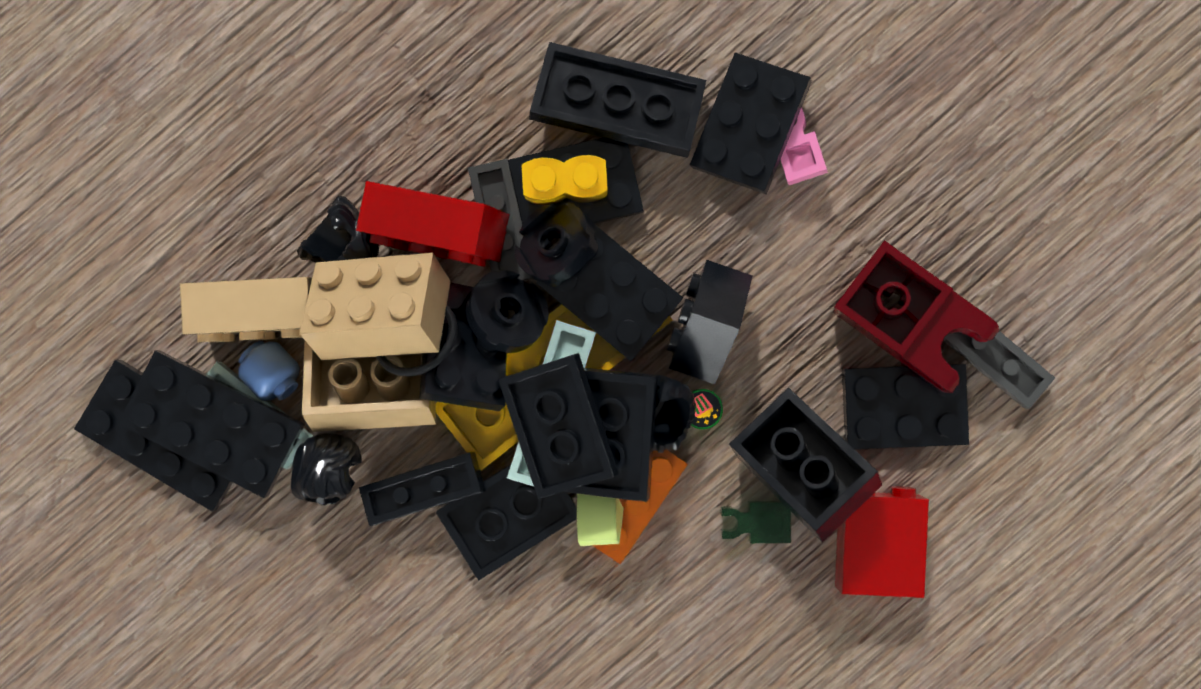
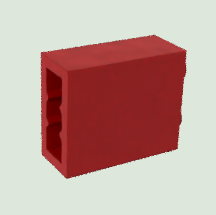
M893 486L891 487V493L875 492L837 528L835 587L841 594L924 598L929 499L916 494V488Z

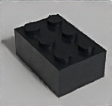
M787 388L729 443L737 458L822 543L882 486L878 471L790 388Z

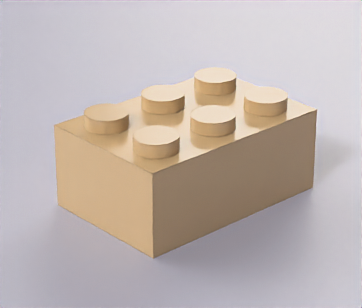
M434 253L316 262L299 334L321 360L437 353L440 348L451 281Z
M295 277L181 283L182 334L197 335V343L235 342V334H239V340H275V332L281 331V338H303L299 333L312 278Z
M304 340L302 416L313 432L436 425V401L419 399L421 375L407 377L390 373L381 366L376 356L321 360ZM422 353L386 356L392 364L399 367L412 368L422 364Z

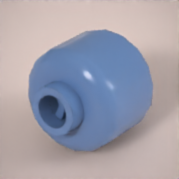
M258 341L241 354L238 376L261 401H271L275 398L284 400L297 389L298 383L296 380L300 373V366L278 342L264 343L263 341Z

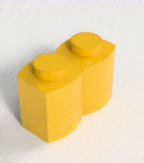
M581 155L568 159L565 162L553 158H536L522 164L523 195L527 201L538 205L558 203L566 198L583 203L603 199L607 196L608 192L606 160L597 156Z

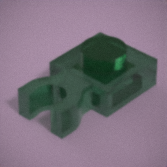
M748 501V512L739 511L731 506H720L721 516H734L737 520L734 528L721 529L722 539H734L741 534L749 533V542L751 544L791 543V511L781 501Z

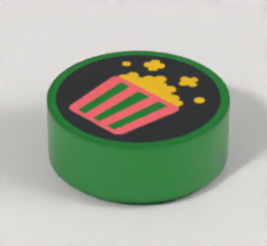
M707 389L691 391L696 403L695 418L691 426L697 429H709L715 426L723 413V405L720 398L714 392Z

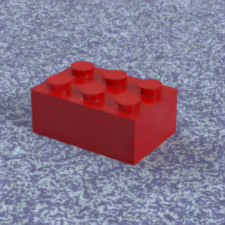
M366 181L356 231L370 234L369 243L403 251L434 253L437 258L451 259L485 267L486 260L500 262L510 214L483 203Z

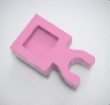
M802 108L780 159L788 185L828 173L815 131L804 135L806 119Z

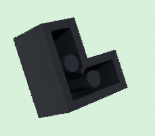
M706 260L700 275L692 274L685 296L691 297L692 300L685 299L678 318V323L683 324L682 329L674 327L666 349L673 352L669 369L712 384L716 383L740 330L753 275Z

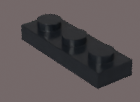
M475 452L465 453L359 487L369 526L382 524L486 491Z

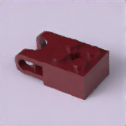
M885 240L833 309V313L933 386L947 393H953L959 385L960 377L958 372L942 357L941 344L944 337L951 333L960 332L978 342H987L993 340L999 332V326L995 320L953 291V288ZM893 293L897 294L900 297L898 304L902 308L897 309L893 307L891 310L883 306L885 301L881 299V296L890 297Z

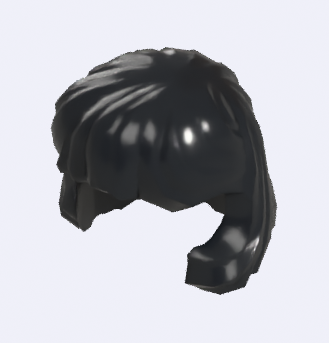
M340 195L336 197L332 206L328 208L327 217L323 219L322 223L306 240L301 242L297 249V254L301 260H309L315 263L374 258L379 253V245L369 243L370 234L356 231L359 211L350 200Z
M658 375L653 450L658 453H663L667 449L677 450L680 448V444L686 438L696 412L694 395L689 386L662 375Z
M326 433L308 438L297 448L293 459L291 475L292 494L300 500L316 502L321 505L336 504L339 500L346 498L355 484L349 475V468L362 463L361 451L357 444L351 438L339 434Z

